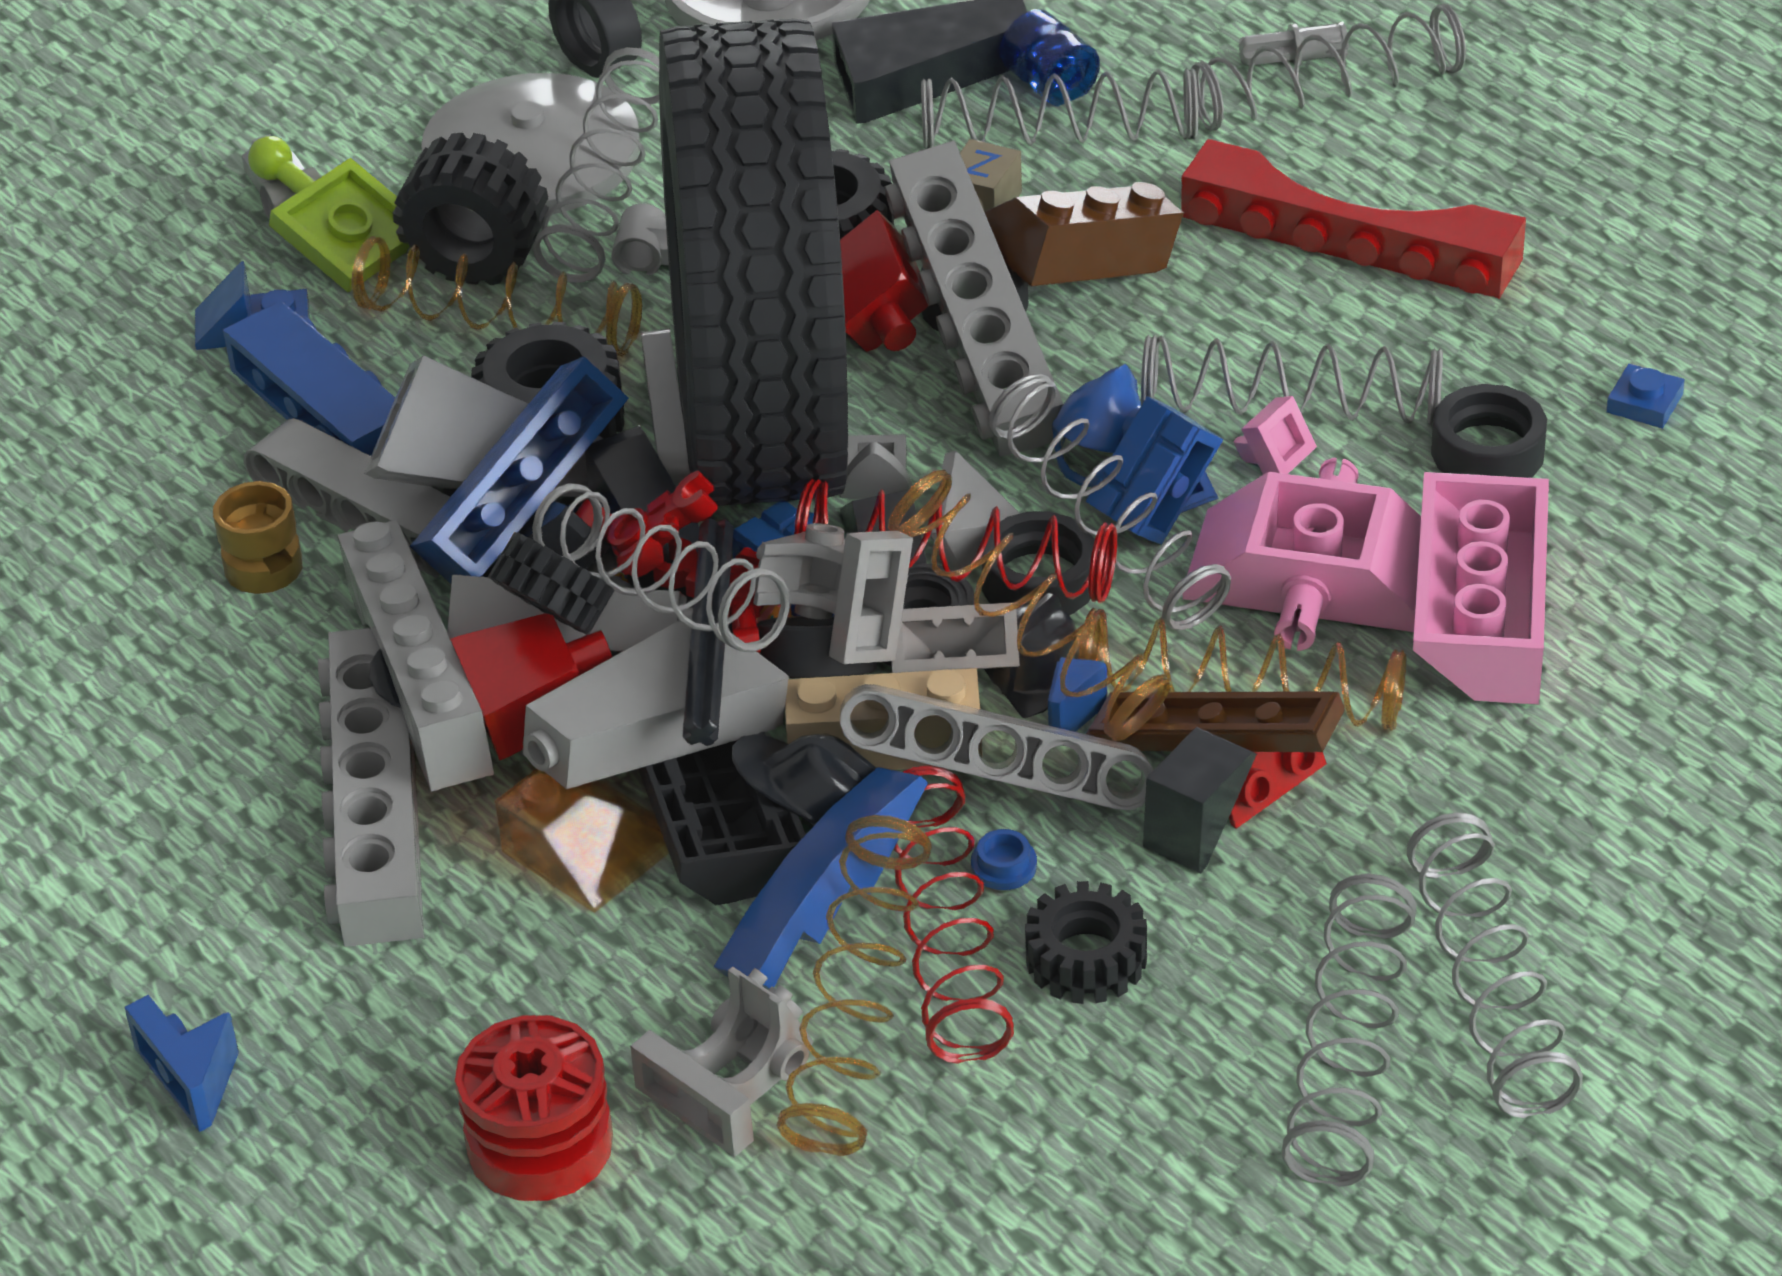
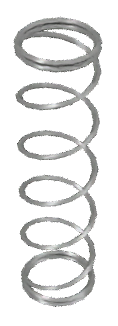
M1445 3L1438 4L1433 8L1429 26L1415 13L1405 12L1399 15L1393 23L1388 38V46L1377 31L1367 24L1358 23L1351 27L1344 39L1341 58L1328 41L1321 36L1311 34L1304 38L1298 48L1294 70L1280 52L1273 47L1264 45L1257 49L1250 61L1247 83L1237 68L1224 58L1215 57L1209 63L1202 60L1195 62L1191 68H1194L1196 71L1198 117L1209 131L1217 130L1222 125L1224 118L1223 98L1219 82L1211 68V65L1220 62L1230 67L1239 79L1247 96V102L1251 109V118L1255 121L1257 110L1252 97V72L1257 56L1264 51L1273 52L1286 66L1294 82V90L1299 101L1298 106L1303 109L1305 101L1299 83V62L1303 47L1311 40L1321 41L1334 55L1341 69V79L1346 90L1345 95L1350 98L1352 86L1346 70V50L1350 36L1355 30L1360 28L1369 30L1381 43L1387 54L1388 70L1392 75V83L1397 86L1399 74L1392 55L1393 36L1400 20L1406 17L1415 18L1429 33L1435 59L1439 65V73L1444 75L1446 70L1450 73L1458 72L1462 69L1466 59L1465 36L1461 22L1452 7ZM1441 10L1447 16L1455 38L1456 62L1454 66L1447 59L1440 37L1439 18ZM1445 60L1448 62L1450 67L1446 66ZM1200 69H1201V71L1203 72V74H1202L1201 81H1200V83H1199V73H1200ZM1205 80H1207L1212 96L1213 123L1207 117L1204 107ZM1202 115L1206 117V119L1210 123V126L1206 124V122L1202 118Z
M626 47L614 51L607 57L603 73L600 75L596 86L597 100L586 110L583 119L584 134L573 143L569 154L570 169L558 181L555 190L557 204L545 214L541 225L542 231L537 234L533 245L535 259L542 269L553 277L566 282L582 283L590 281L602 272L606 261L604 249L592 235L610 236L617 231L619 221L616 214L609 207L597 201L580 198L568 199L562 202L561 189L564 181L573 173L577 182L586 191L608 201L624 200L631 195L633 189L630 180L621 171L609 165L589 163L580 164L575 167V154L578 146L587 139L590 147L600 157L612 164L624 167L638 165L644 160L646 154L643 145L634 136L624 131L605 128L594 129L589 132L588 121L591 112L600 105L603 113L613 123L625 130L637 133L651 131L657 126L659 120L656 111L651 106L652 104L659 103V94L649 98L627 94L616 86L610 75V72L614 69L633 64L647 66L659 73L658 67L637 60L621 61L610 66L615 59L632 55L648 59L659 67V57L641 48ZM604 81L615 95L602 97L601 88ZM621 98L635 105H645L652 113V124L646 128L626 126L617 121L607 111L603 102L609 99ZM606 132L621 134L638 145L640 150L639 158L633 162L625 163L613 160L604 155L594 145L590 136ZM591 167L608 169L625 180L627 185L626 192L619 197L601 195L590 189L581 180L577 171ZM581 202L596 205L606 210L612 216L613 227L606 232L587 230L572 220L566 213L564 206ZM557 209H560L562 215L572 224H556L547 227L550 217ZM560 232L570 233L583 238L596 251L599 261L598 265L592 268H582L565 261L553 250L548 240V235ZM541 240H544L549 252L559 262L571 269L589 273L581 275L568 274L550 265L541 253Z
M1186 68L1183 76L1186 134L1181 124L1170 84L1165 74L1159 69L1155 70L1148 80L1137 124L1138 129L1135 135L1131 131L1117 83L1113 76L1105 71L1099 77L1095 87L1086 125L1087 130L1083 138L1079 133L1069 96L1062 79L1055 73L1051 75L1044 88L1035 127L1036 132L1032 140H1030L1027 134L1014 89L1010 81L1003 75L994 86L982 142H984L985 136L990 130L999 87L1002 81H1004L1013 103L1021 133L1025 141L1032 146L1036 141L1037 132L1041 128L1050 86L1053 79H1056L1064 98L1074 134L1077 140L1084 143L1087 140L1088 131L1092 127L1100 88L1105 77H1108L1112 85L1127 135L1131 140L1135 141L1139 137L1138 133L1144 122L1150 90L1156 75H1160L1164 83L1180 135L1184 139H1190L1191 137L1195 139L1198 135L1196 71L1194 68H1191V70ZM952 77L945 83L935 126L932 80L929 78L926 81L923 78L921 81L923 146L925 149L935 146L934 138L939 132L945 100L951 83H953L957 92L971 139L978 140L972 127L961 88Z
M1148 335L1145 338L1142 360L1141 405L1146 396L1154 398L1157 392L1160 342L1164 352L1173 398L1182 412L1186 413L1192 408L1191 404L1201 390L1216 344L1229 401L1233 410L1238 415H1242L1247 411L1250 400L1255 396L1271 347H1273L1283 396H1289L1279 348L1274 341H1270L1263 350L1248 396L1249 399L1242 410L1239 409L1233 395L1223 345L1218 338H1215L1207 349L1193 392V398L1190 404L1184 407L1177 392L1166 340L1162 335L1158 338L1155 335L1152 338ZM1329 343L1322 347L1310 378L1304 403L1300 409L1301 414L1306 402L1311 397L1323 357L1328 349L1332 359L1342 409L1346 417L1354 421L1359 416L1358 412L1362 404L1366 401L1382 353L1385 352L1396 403L1404 422L1409 424L1413 421L1429 382L1427 422L1429 424L1433 423L1435 408L1441 400L1443 351L1441 348L1438 351L1435 348L1431 350V359L1422 381L1415 409L1408 418L1402 403L1393 357L1386 346L1381 347L1374 356L1359 401L1360 405L1354 415H1351L1348 409L1335 350Z
M1043 374L1025 376L1011 384L997 398L989 414V427L996 437L1008 439V447L1014 457L1024 462H1043L1041 482L1047 493L1058 499L1077 498L1074 508L1075 522L1081 531L1091 536H1096L1098 531L1086 527L1080 518L1079 506L1081 498L1101 489L1113 480L1123 465L1122 456L1114 455L1103 460L1091 471L1078 493L1061 494L1053 490L1046 479L1047 461L1055 459L1075 447L1087 434L1090 423L1088 419L1083 418L1069 423L1051 442L1044 457H1027L1019 453L1013 444V438L1030 432L1040 424L1050 412L1056 398V385L1048 376ZM1034 383H1043L1030 391L1017 406L1011 418L1009 430L998 429V417L1008 401L1022 389ZM1048 387L1047 396L1038 411L1025 423L1013 428L1021 409L1029 399L1040 390ZM1084 423L1083 431L1073 442L1051 454L1055 445L1064 434L1074 426ZM1118 460L1116 468L1107 478L1098 485L1086 490L1088 484L1098 471L1108 463ZM1146 493L1133 501L1119 517L1115 525L1117 533L1135 526L1147 517L1156 505L1157 494ZM1152 497L1151 504L1141 515L1121 526L1128 514L1139 503ZM1187 530L1180 531L1169 538L1157 551L1150 565L1146 568L1129 569L1121 565L1117 559L1115 563V568L1126 574L1146 573L1143 584L1144 598L1151 608L1162 612L1165 624L1174 630L1192 628L1210 617L1224 602L1231 584V576L1224 566L1218 564L1202 566L1190 572L1176 584L1167 596L1163 606L1153 601L1149 595L1148 587L1151 572L1173 561L1189 546L1192 540V532ZM1187 535L1185 542L1176 552L1156 564L1160 556L1174 541ZM1218 573L1222 575L1217 584L1203 596L1188 604L1174 607L1183 593L1198 580L1211 574ZM1216 593L1209 603L1196 614L1180 621L1171 620V612L1192 608Z
M568 483L557 487L543 499L538 507L532 526L533 539L542 546H545L542 541L541 527L544 515L551 503L562 494L571 491L582 492L583 495L577 497L567 509L561 524L560 542L563 556L576 564L575 560L582 558L596 547L595 557L599 573L591 572L592 575L603 579L607 585L611 586L619 594L639 595L644 604L657 612L676 613L680 621L692 629L702 631L713 630L719 640L740 652L753 653L766 648L778 637L787 621L790 609L789 590L783 578L773 571L754 569L753 565L746 559H733L724 564L718 571L719 559L716 550L708 542L697 541L687 546L681 553L682 541L678 531L671 525H658L645 534L646 525L638 511L634 508H623L610 516L607 499L599 492H592L583 485ZM589 498L594 514L591 533L581 547L569 554L565 541L566 524L577 504ZM600 502L603 504V507H604V510H605V521H604V525H603L602 529H601V525H602L603 517H602V506H601ZM623 514H632L638 519L641 528L638 545L634 553L624 564L612 571L605 572L601 560V544L605 532L615 518ZM668 531L674 536L677 544L676 557L672 566L661 580L650 587L641 589L637 576V563L642 546L654 533ZM706 548L711 553L714 562L711 578L704 590L695 599L685 605L678 606L674 594V580L679 563L691 550ZM632 561V578L635 590L622 588L609 578L627 568ZM743 565L749 571L741 574L729 586L721 601L718 613L719 623H715L712 613V594L717 580L731 566ZM670 577L669 596L672 607L659 606L647 598L646 593L652 592L664 584ZM769 577L776 583L780 591L781 607L778 619L771 631L761 640L750 643L737 642L733 639L728 629V624L736 620L749 605L755 591L756 578ZM751 580L750 592L744 604L733 616L728 618L730 604L735 594L746 582ZM708 592L706 610L710 625L695 623L684 616L682 611L701 601Z
M1459 812L1440 815L1427 821L1413 833L1407 843L1406 856L1413 870L1420 874L1419 892L1425 903L1439 913L1435 922L1436 939L1442 950L1456 959L1452 968V984L1459 997L1473 1006L1469 1015V1031L1475 1043L1491 1054L1487 1063V1081L1493 1090L1492 1096L1498 1108L1512 1117L1525 1118L1536 1114H1551L1562 1109L1574 1099L1582 1087L1583 1074L1575 1059L1564 1053L1550 1052L1564 1038L1565 1028L1560 1022L1544 1019L1534 1020L1521 1025L1507 1034L1494 1049L1481 1040L1476 1030V1014L1479 1008H1506L1509 1010L1522 1008L1536 1001L1544 993L1547 980L1542 974L1533 971L1516 972L1502 977L1490 985L1476 1001L1464 992L1459 983V966L1461 961H1484L1491 963L1505 961L1517 955L1528 944L1529 933L1524 927L1515 924L1498 925L1484 930L1475 936L1459 954L1448 947L1442 936V920L1444 915L1473 917L1489 915L1500 909L1510 899L1512 888L1508 882L1498 878L1480 879L1465 885L1455 892L1441 908L1430 899L1426 891L1425 877L1439 878L1446 875L1466 873L1485 863L1493 854L1495 847L1492 835L1485 821L1477 816ZM1462 822L1472 824L1481 829L1483 834H1463L1448 840L1431 854L1424 865L1418 863L1415 858V848L1419 841L1435 828L1445 824ZM1469 838L1483 840V844L1478 852L1468 861L1452 868H1429L1430 863L1435 857L1451 844ZM1453 869L1458 870V871H1456V872H1451V873L1437 874V873L1440 872V871L1453 870ZM1496 883L1502 885L1505 889L1504 898L1497 905L1485 911L1472 914L1447 911V908L1458 896L1473 887ZM1513 929L1519 931L1523 936L1521 944L1504 956L1488 960L1471 959L1464 956L1474 943L1491 933ZM1531 976L1537 978L1541 983L1539 991L1534 996L1520 1003L1508 1006H1489L1481 1003L1492 990L1512 979ZM1549 1024L1555 1026L1559 1031L1557 1039L1540 1050L1524 1054H1510L1499 1051L1509 1039L1531 1027ZM1497 1056H1523L1505 1067L1496 1080H1494L1493 1064ZM1558 1062L1570 1067L1574 1072L1573 1082L1568 1090L1554 1100L1541 1103L1523 1102L1510 1098L1502 1091L1504 1084L1512 1075L1533 1064ZM1508 1103L1516 1104V1105H1519V1106H1520V1105H1524V1104L1542 1105V1106L1531 1107V1108H1520V1107H1513V1106H1511V1105L1508 1104ZM1546 1108V1110L1541 1112L1523 1113L1527 1110Z
M1365 873L1349 876L1338 882L1330 894L1329 910L1331 914L1324 925V941L1329 954L1323 957L1315 973V987L1321 1001L1313 1006L1306 1018L1305 1033L1312 1049L1305 1053L1297 1066L1296 1083L1303 1099L1294 1105L1287 1117V1135L1284 1137L1282 1144V1157L1288 1168L1300 1178L1311 1183L1334 1184L1338 1187L1349 1186L1365 1179L1373 1169L1374 1150L1368 1139L1354 1128L1339 1122L1326 1120L1304 1122L1294 1127V1119L1300 1108L1306 1103L1324 1117L1343 1121L1350 1126L1371 1124L1382 1116V1107L1377 1100L1361 1090L1346 1087L1326 1088L1307 1094L1303 1083V1075L1306 1064L1314 1054H1317L1330 1066L1353 1072L1358 1076H1374L1384 1073L1390 1067V1056L1382 1047L1371 1041L1359 1038H1336L1316 1045L1312 1034L1313 1019L1324 1005L1339 1018L1362 1024L1367 1028L1388 1026L1398 1018V1007L1390 998L1379 992L1366 989H1350L1325 997L1321 985L1322 972L1328 961L1332 958L1348 971L1371 977L1377 981H1388L1398 978L1407 970V961L1403 955L1387 944L1373 941L1353 942L1334 949L1330 939L1331 925L1334 920L1346 931L1357 936L1367 935L1382 939L1396 937L1412 927L1415 923L1417 904L1411 892L1400 882L1383 875ZM1369 883L1382 885L1394 890L1404 898L1406 904L1389 896L1362 895L1337 906V898L1343 890L1352 885ZM1363 900H1383L1401 906L1408 916L1403 923L1393 928L1376 930L1363 928L1351 923L1341 914V911L1347 906ZM1361 930L1375 931V932H1380V933H1383V934H1381V935L1368 934V933H1363V932H1360V931H1361ZM1372 946L1386 949L1395 954L1400 960V969L1394 974L1387 976L1369 975L1357 971L1346 964L1339 957L1338 953L1353 947ZM1364 994L1374 996L1388 1003L1392 1008V1016L1387 1021L1380 1023H1363L1348 1018L1337 1011L1329 1001L1343 995ZM1339 1043L1366 1045L1377 1050L1383 1056V1065L1373 1071H1353L1339 1066L1327 1058L1321 1049ZM1328 1093L1358 1095L1373 1104L1375 1114L1370 1119L1362 1121L1344 1120L1332 1116L1319 1108L1312 1099ZM1314 1131L1338 1133L1352 1139L1362 1148L1366 1156V1163L1360 1170L1339 1171L1325 1167L1307 1156L1298 1145L1296 1137ZM1290 1144L1311 1165L1333 1171L1340 1176L1319 1175L1305 1169L1295 1161L1290 1152ZM1315 1177L1336 1179L1339 1182L1317 1180Z

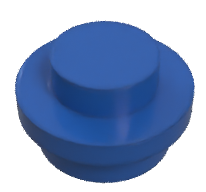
M998 829L985 834L979 840L977 847L971 855L972 874L978 876L983 881L985 887L995 890H1012L1022 887L1034 877L1037 870L1035 850L1024 835L1010 829Z

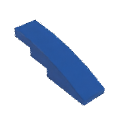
M877 767L835 803L790 851L757 895L722 951L714 968L727 977L728 970L731 967L736 968L746 976L756 968L768 978L762 986L767 990L770 987H775L799 939L821 944L847 893L866 898L869 897L928 782L919 775Z

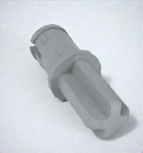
M1344 22L1300 28L1294 23L1289 24L1285 32L1244 36L1239 41L1241 62L1249 66L1257 49L1265 45L1273 47L1287 61L1293 60L1295 63L1299 46L1304 38L1311 34L1324 38L1341 56L1347 29ZM1311 40L1302 49L1299 65H1301L1302 61L1331 58L1334 55L1321 41ZM1264 51L1257 56L1254 65L1282 61L1273 52Z

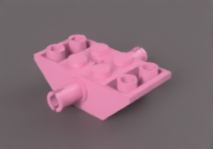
M1337 458L1328 459L1321 465L1319 478L1267 472L1207 509L1188 574L1202 566L1212 564L1224 566L1231 576L1230 590L1221 605L1281 613L1274 635L1277 642L1286 649L1291 650L1294 635L1297 631L1301 632L1297 643V651L1308 649L1313 645L1318 619L1414 632L1421 516L1391 488L1357 484L1359 477L1358 469L1346 459L1342 460L1338 476L1334 475ZM1218 573L1211 574L1198 580L1183 593V599L1194 601L1200 598L1217 584L1222 575ZM1214 593L1212 596H1210L1203 602L1209 603V601L1214 597L1216 593Z

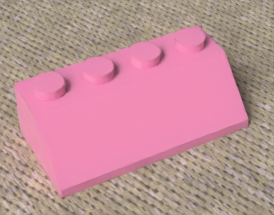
M1424 472L1413 651L1474 701L1539 705L1544 651L1549 479Z

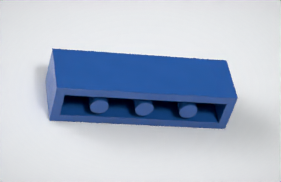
M281 300L223 329L230 370L286 420L292 418L300 420L369 456L372 455L396 397L381 385L373 372L369 370L364 371L354 363L340 344H332L317 331L308 317H300Z
M586 357L561 365L409 547L450 584L452 583V575L482 577L504 550L513 533H518L538 509L543 499L554 490L627 402L629 397Z

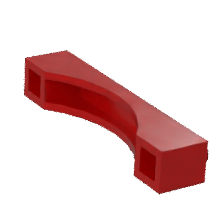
M1212 139L1206 140L1182 175L1181 211L1184 212L1182 218L1194 220L1202 225H1214L1245 233L1256 239L1264 238L1296 246L1307 252H1319L1353 261L1361 266H1374L1405 274L1412 279H1424L1456 287L1471 294L1479 293L1500 299L1523 260L1526 218L1473 204L1447 209L1419 211L1378 209L1351 204L1319 194L1293 181L1275 168L1260 151Z

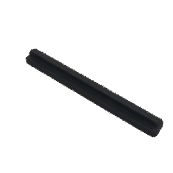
M708 518L700 524L699 541L708 542L715 548L719 559V571L724 564L731 561L734 527L726 519L717 522L712 518ZM698 548L694 599L707 586L713 572V558L706 548ZM731 567L726 569L719 577L712 594V613L715 623H719L718 613L721 601L730 585ZM708 592L701 601L693 605L692 621L695 623L710 625L706 610ZM691 628L682 737L690 745L700 742L708 747L718 740L725 643L717 638L713 630L702 631Z

